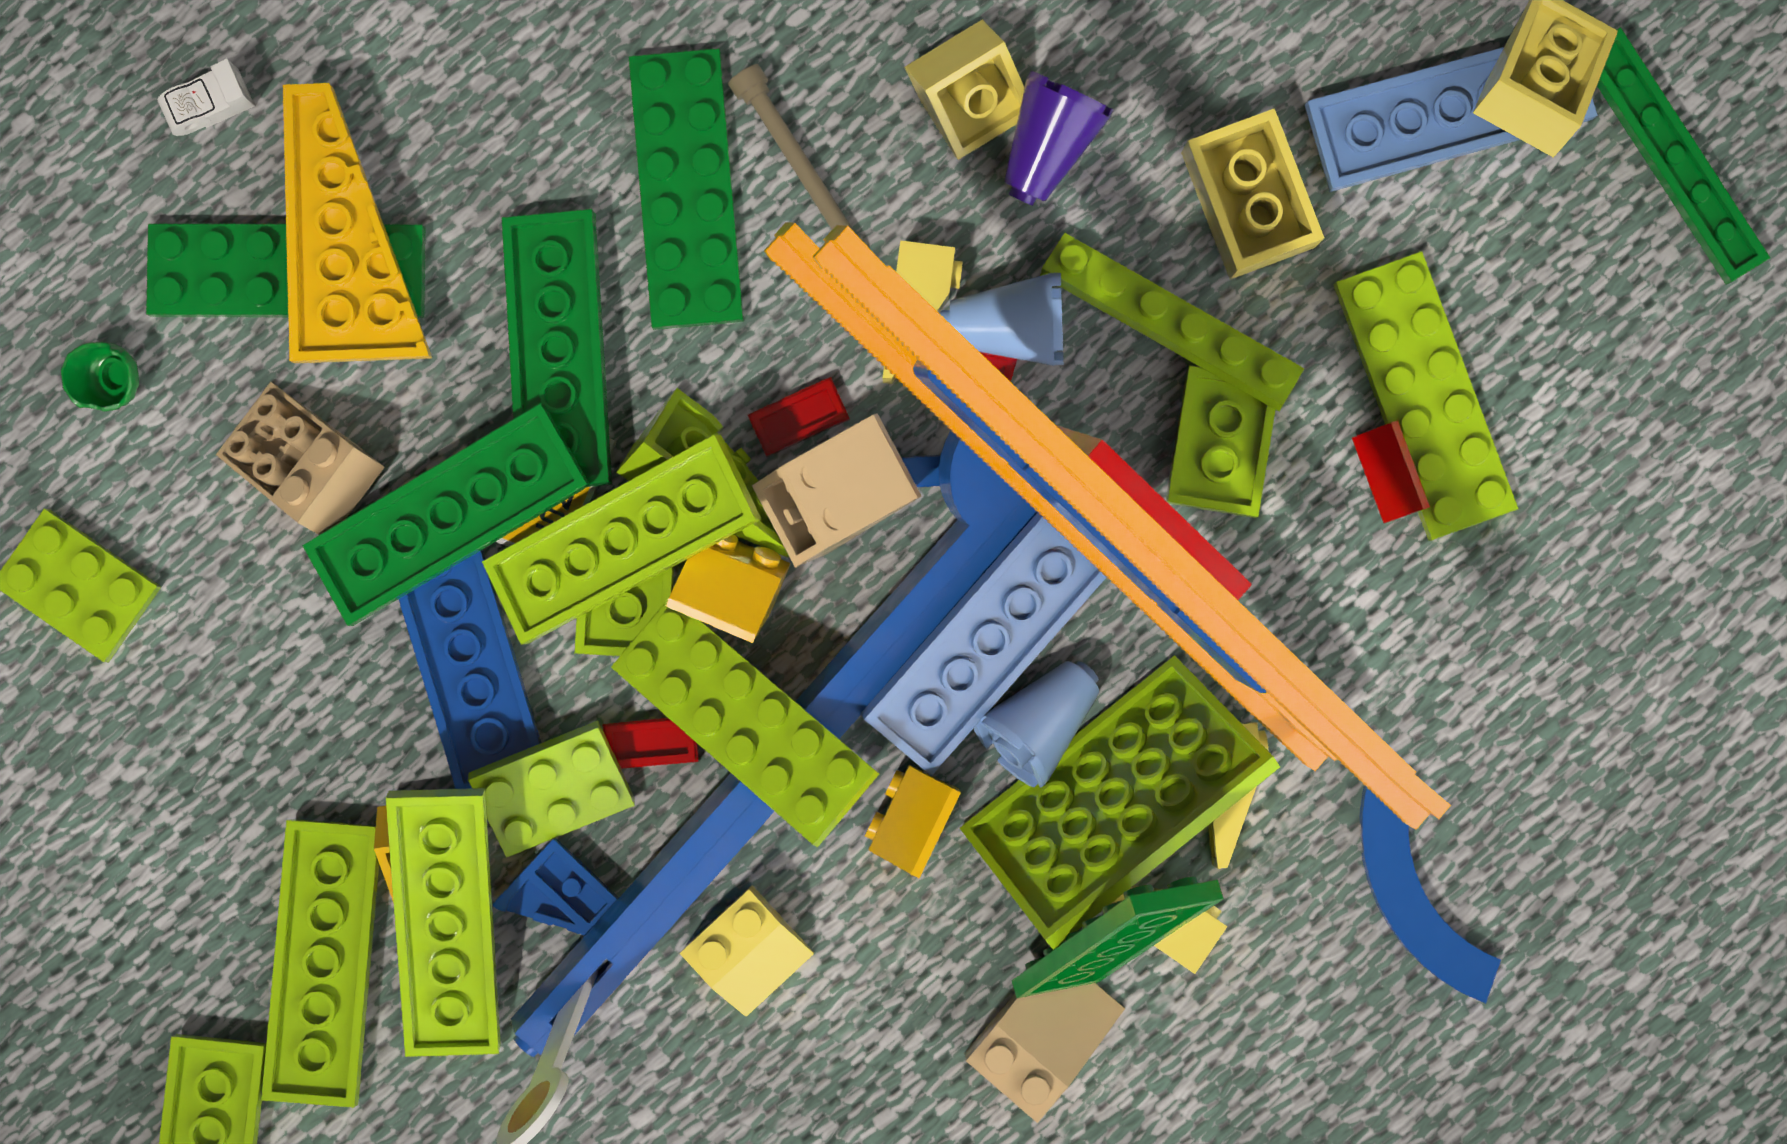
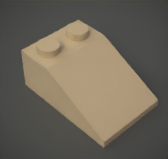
M1096 983L1022 998H1016L1014 994L964 1053L965 1060L1038 1123L1070 1086L1125 1008Z

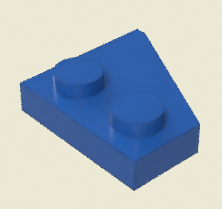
M554 838L492 905L497 910L516 913L532 918L534 921L563 927L568 931L585 936L619 897L557 838Z

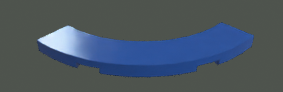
M1364 785L1360 806L1362 861L1369 887L1387 925L1402 946L1439 980L1459 992L1486 1004L1501 959L1489 955L1468 943L1441 918L1426 896L1416 874L1410 850L1409 825L1402 822L1392 810L1384 805Z

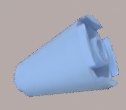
M1049 273L950 300V310H941V316L979 352L1052 366L1064 365L1063 352H1057L1063 351L1061 288H1052V286H1061V273Z
M1066 661L989 710L974 727V731L986 749L994 744L996 750L1001 755L997 761L1007 771L1028 786L1035 787L1039 784L1041 788L1050 779L1099 694V688L1096 683L1099 679L1096 673L1085 663L1078 661L1074 664Z

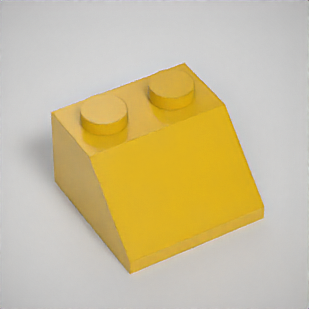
M733 534L686 560L668 598L666 607L753 643L774 607L791 563L782 560L781 556L774 550L766 547L754 548L738 541L737 536Z
M908 765L905 773L896 770L885 792V795L891 797L892 801L885 815L876 811L866 831L865 837L872 840L868 850L907 873L920 878L961 794L959 788L911 765Z

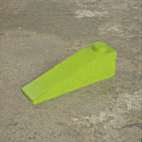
M676 388L633 444L617 473L630 481L706 438L718 434L723 426L713 414ZM725 442L761 516V520L734 535L761 547L772 549L788 558L789 555L752 487L753 484L758 482V479L746 465L751 458L742 448L734 453Z

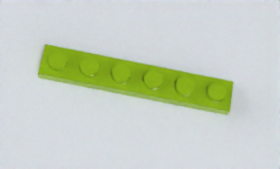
M1067 233L1063 234L1041 269L1040 276L1049 273H1061V286L1059 287L1279 412L1305 369Z

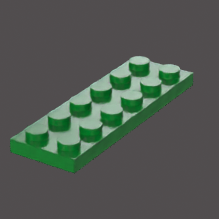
M720 49L628 56L652 329L660 330L744 322Z
M592 209L502 217L513 419L540 403L544 404L589 481L590 486L612 485L596 213Z
M148 224L146 315L150 317L288 318L286 224ZM384 224L417 317L424 318L426 228L423 225Z
M540 403L302 546L346 625L354 626L590 486V483L546 406Z
M1192 876L1171 882L1167 885L1168 889L1154 891L1153 885L1147 884L1125 891L1123 893L1124 900L1103 907V915L1084 921L1082 923L1083 929L1069 933L1063 944H1060L1054 950L1051 947L1043 951L1045 957L1026 963V970L1012 980L1016 998L1100 982L1222 901L1224 898L1218 880L1198 883L1197 878Z

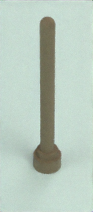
M759 64L751 65L739 72L728 82V85L738 100L743 99L746 105L752 104L830 228L833 229L836 225H847L853 230L768 97L767 93L770 91L766 85L768 78Z

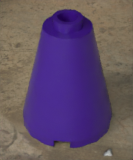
M1030 70L1026 79L1004 182L1012 186L1008 195L1033 206L1037 198L1042 201L1048 199L1108 122L1114 109L1063 84L1054 83L1048 80V77Z

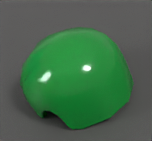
M90 342L81 344L66 355L61 367L62 388L72 403L80 408H91L103 412L118 410L121 406L128 405L134 399L139 386L137 362L125 348L115 343Z

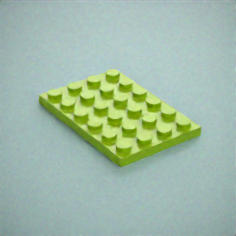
M1174 655L1073 737L1053 774L1043 787L1040 788L1039 784L1031 787L1018 780L959 829L1054 950L1066 940L1069 933L1078 931L1083 927L1082 923L1084 921L1094 918L1102 911L1103 907L1114 902L1125 891L1130 889L1279 769L1280 766L1274 756Z

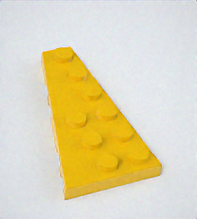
M330 83L283 85L289 361L292 363L432 358L334 88Z

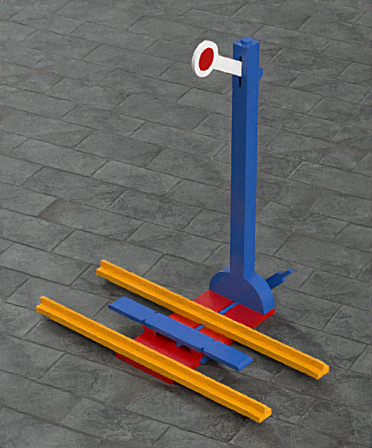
M785 222L774 234L775 239L764 250L768 258L775 262L776 266H780V270H784L785 275H789L790 279H794V283L798 284L799 288H803V292H808V296L812 297L813 301H817V305H821L822 309L826 310V314H831V318H835V322L840 323V327H844L845 331H849V335L853 336L854 340H858V344H862L863 348L872 354V357H876V361H880L881 365L890 371V374H894V378L903 383V386L907 387L908 391H912V395H916V398L921 400V403L925 404L926 408H930V412H934V416H937L939 420L943 421V424L951 429L944 443L941 455L901 458L917 487L940 486L943 499L957 521L795 701L838 739L859 718L861 712L1039 512V515L1043 516L1047 523L1056 528V531L1060 532L1064 539L1073 544V547L1077 548L1081 555L1090 560V563L1094 564L1098 571L1111 580V583L1115 584L1119 591L1132 600V603L1136 604L1158 627H1161V630L1165 631V634L1169 635L1173 642L1177 643L1199 666H1202L1206 673L1210 674L1246 711L1250 712L1262 726L1266 727V730L1270 731L1282 745L1286 746L1298 760L1302 761V764L1316 771L1327 757L1334 761L1339 760L1363 785L1367 786V789L1371 790V793L1375 794L1384 805L1392 810L1402 822L1414 829H1417L1429 815L1440 819L1451 806L1448 802L1415 775L1416 771L1238 601L1252 584L1105 441L1055 425L891 266L885 265L849 226L836 225L823 239L825 243L821 248L795 222ZM732 773L511 1018L514 1034L516 1035L513 1038L515 1043L528 1055L535 1057L539 1053L541 1057L530 1085L516 1100L504 1118L497 1134V1144H527L543 1128L559 1106L566 1092L569 1077L561 1068L574 1035L774 813L773 809Z

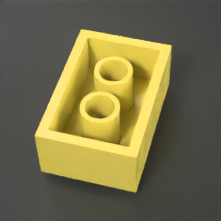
M1275 108L1186 142L1181 154L1229 279L1314 249L1324 239Z

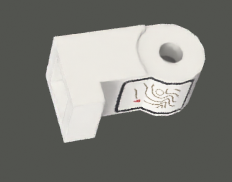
M228 59L210 66L212 71L192 81L172 87L158 97V103L173 135L183 136L204 127L208 128L255 106L239 69Z

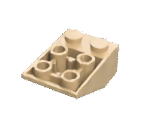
M272 382L268 384L216 454V456L293 520L318 535L346 520L385 468L362 448Z
M878 413L871 415L789 461L752 485L795 567L829 554L921 497Z

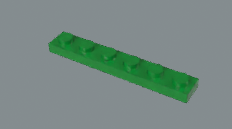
M1620 27L1616 29L1618 32L1597 87L1726 285L1732 283L1770 259V256Z

